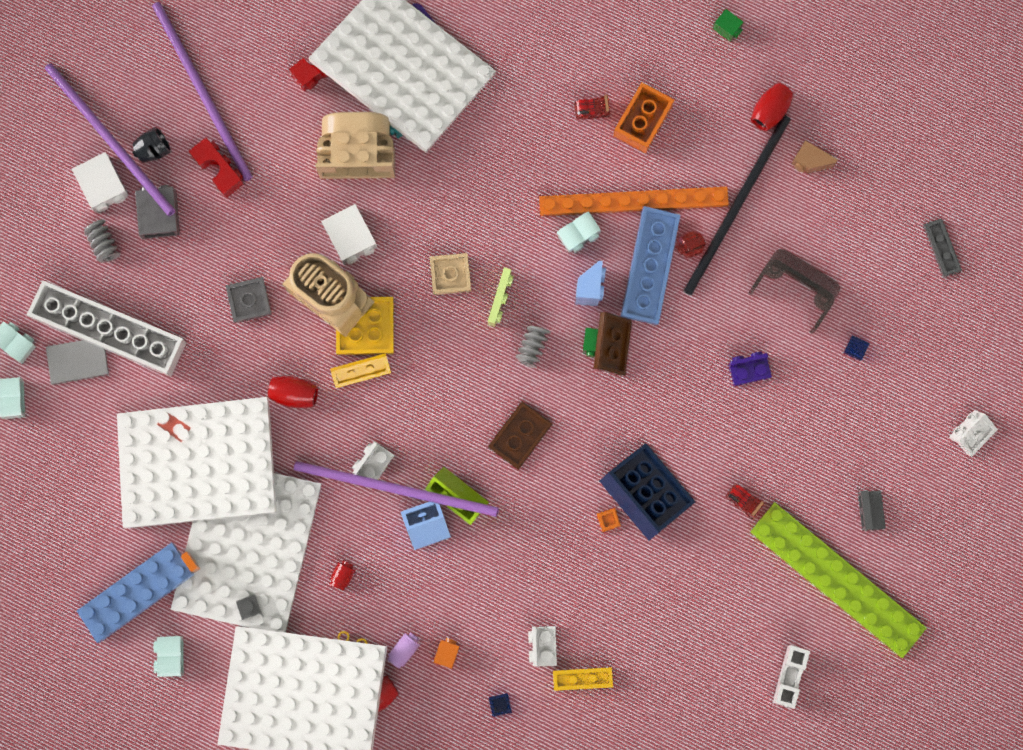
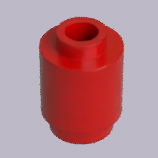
M344 560L342 563L338 562L330 578V585L344 591L356 571L353 569L354 565Z

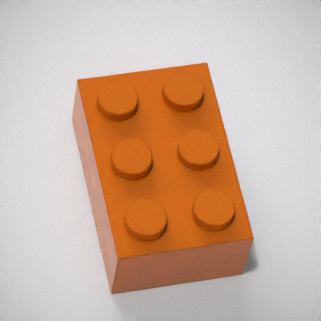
M641 82L618 122L613 136L646 154L670 113L675 100Z

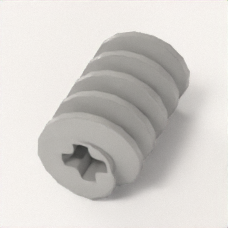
M104 219L91 223L84 230V234L88 236L87 240L91 243L90 247L94 249L93 253L97 256L96 259L99 263L109 262L120 256L119 252L114 253L118 247L111 246L115 242L114 239L108 240L112 234L105 233L109 229L108 226L102 227L106 222Z
M528 326L527 331L529 333L524 334L526 340L521 341L524 347H519L518 351L521 354H517L515 358L528 367L537 368L533 362H539L540 360L536 355L543 354L538 349L545 348V345L541 342L548 341L544 334H551V332L538 326Z

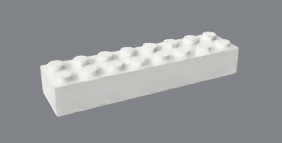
M44 280L27 313V316L35 321L169 377L172 376L187 343L183 338Z

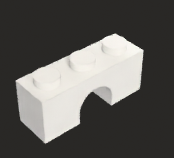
M792 645L787 647L772 703L795 709L800 691L799 683L801 675L806 669L810 654L809 650Z

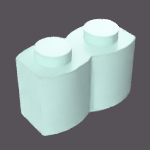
M588 211L557 231V236L569 253L572 251L577 253L584 248L583 244L587 241L592 243L600 237L601 229Z
M3 321L0 325V348L23 364L36 348L33 344L34 339L26 333L22 336L17 332L19 330L17 326L11 322L6 324Z
M20 377L0 379V418L25 417L23 379Z
M157 637V641H154L153 645L154 653H157V661H154V673H157V677L183 676V637Z

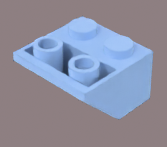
M598 261L578 278L575 304L598 306L599 301L603 300L604 286H601V282L604 283L606 267H602L603 261Z
M427 502L401 511L414 550L451 538L440 504Z

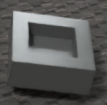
M255 595L236 601L242 620L261 614Z

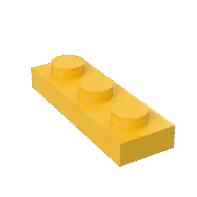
M386 353L330 369L335 388L391 373Z
M612 667L553 671L554 691L613 687Z

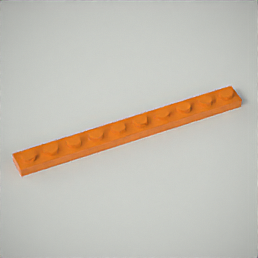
M727 187L539 196L540 216L577 215L588 211L590 214L642 211L644 206L658 210L728 207L729 205Z

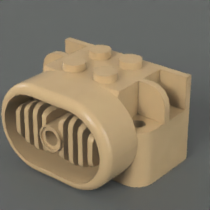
M336 112L325 115L322 118V137L319 138L317 143V163L315 166L320 179L395 178V148L393 139L390 137L389 118L384 114L376 112Z
M317 253L306 254L298 258L292 265L288 278L282 284L289 294L345 337L374 303L359 288L358 283L354 280L355 278L349 272L342 270L333 260H329L327 257Z

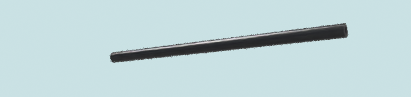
M785 115L777 124L684 289L686 294L692 296L791 120L788 116Z

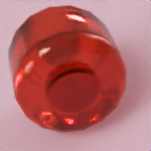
M690 231L678 237L676 249L680 256L683 255L685 258L690 259L701 254L706 244L700 233Z

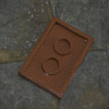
M600 312L593 369L625 376L632 320L611 313Z
M522 401L489 444L488 448L519 470L553 423Z

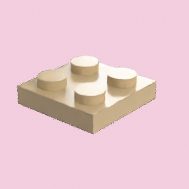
M467 253L430 257L433 295L471 292Z

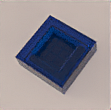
M508 693L489 697L493 717L512 713Z

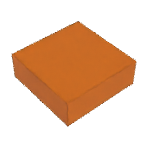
M615 508L596 514L602 533L621 527Z
M189 552L181 555L182 560L191 572L195 573L200 570V567Z

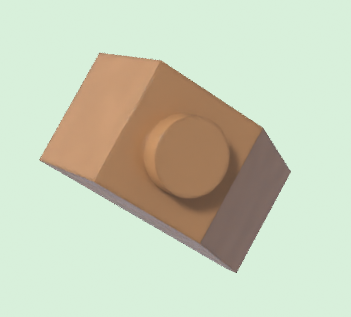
M805 140L792 165H794L797 171L808 174L833 168L838 159Z

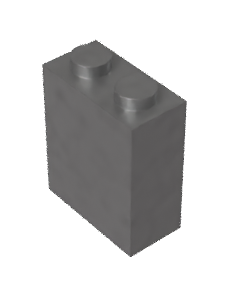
M162 185L157 189L176 210L171 216H168L144 187L135 191L138 232L142 239L180 235L176 190L170 185Z

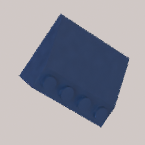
M647 443L614 467L599 481L648 541L695 503L694 499Z

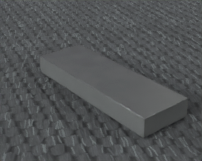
M943 219L924 224V230L942 277L945 278L960 273L962 269Z

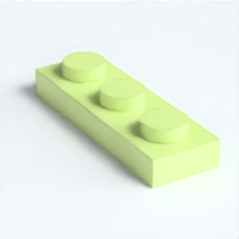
M505 267L503 269L488 319V325L495 327L497 322H501L503 312L500 311L502 304L506 305L508 294L506 293L507 286L511 287L514 278L511 275V269Z

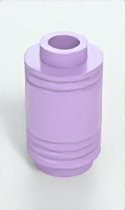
M411 632L409 635L405 633L388 654L387 660L399 669L401 666L404 667L417 648H419L420 644L418 641L420 639Z

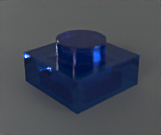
M852 335L843 353L861 361L870 343Z

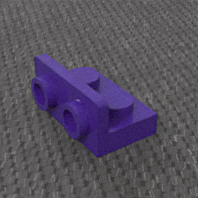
M762 351L752 353L751 357L744 358V356L732 358L733 361L728 365L733 385L739 386L771 378L772 375L767 360L768 353L762 354Z

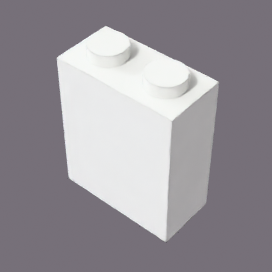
M106 152L72 168L91 209L95 213L103 212L109 208L108 206L114 203H121L126 199L125 197L129 196Z
M355 204L321 221L343 264L348 263L350 265L356 262L358 257L362 255L368 256L377 248L376 242Z

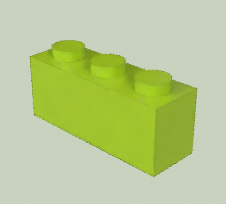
M445 467L431 479L425 488L429 492L486 505L489 503ZM447 506L470 525L481 514Z

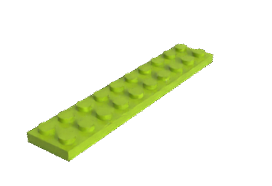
M775 502L750 531L754 537L900 658L907 654L927 629Z

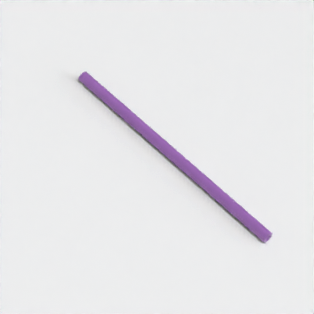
M160 2L154 3L152 7L239 172L243 176L244 181L251 180L253 178L162 4Z
M52 63L48 64L45 67L47 73L168 216L173 215L176 210L55 66Z
M296 461L294 464V470L494 517H497L499 507L299 461Z

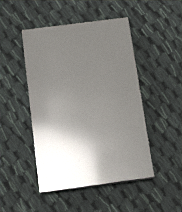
M83 340L46 347L52 385L109 375L105 349Z

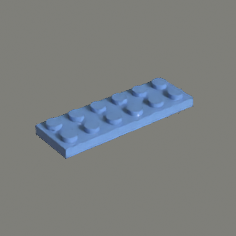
M646 206L642 208L620 317L653 325L659 324L681 215Z
M171 542L78 609L77 613L95 641L101 643L195 574L189 570L182 560L181 553L176 545Z

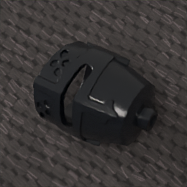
M157 127L146 131L133 142V155L136 158L138 157L142 163L158 160L172 152L168 141Z

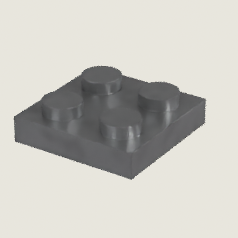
M263 277L226 285L234 323L272 315Z

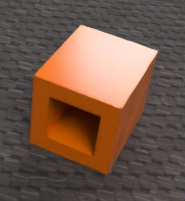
M446 638L445 641L441 640L433 663L453 669L460 646L456 645L457 641Z

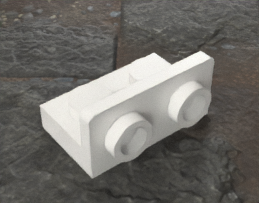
M973 411L960 426L954 429L949 438L957 442L965 453L972 457L998 429L986 414Z
M376 441L373 444L369 443L363 451L365 455L362 460L358 459L353 465V474L379 480L395 455L380 446Z
M556 626L532 627V631H528L529 643L533 645V651H529V663H533V667L557 666Z

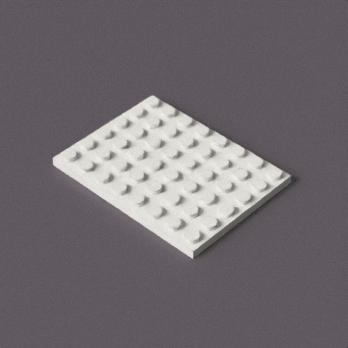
M361 0L309 57V61L369 109L386 115L393 128L425 153L496 74L492 67L406 0Z
M268 397L117 414L122 522L124 529L277 513Z
M274 473L277 513L192 522L185 552H189L200 570L176 588L170 610L248 628L286 633L322 484ZM255 595L261 614L242 620L236 601Z
M236 626L218 745L251 750H373L387 646Z

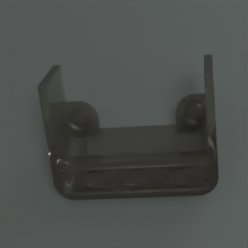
M778 249L774 252L748 294H753L764 275L771 279H778L784 273L817 293L814 297V303L823 312L810 330V333L813 334L837 298L840 286L837 281L789 251Z

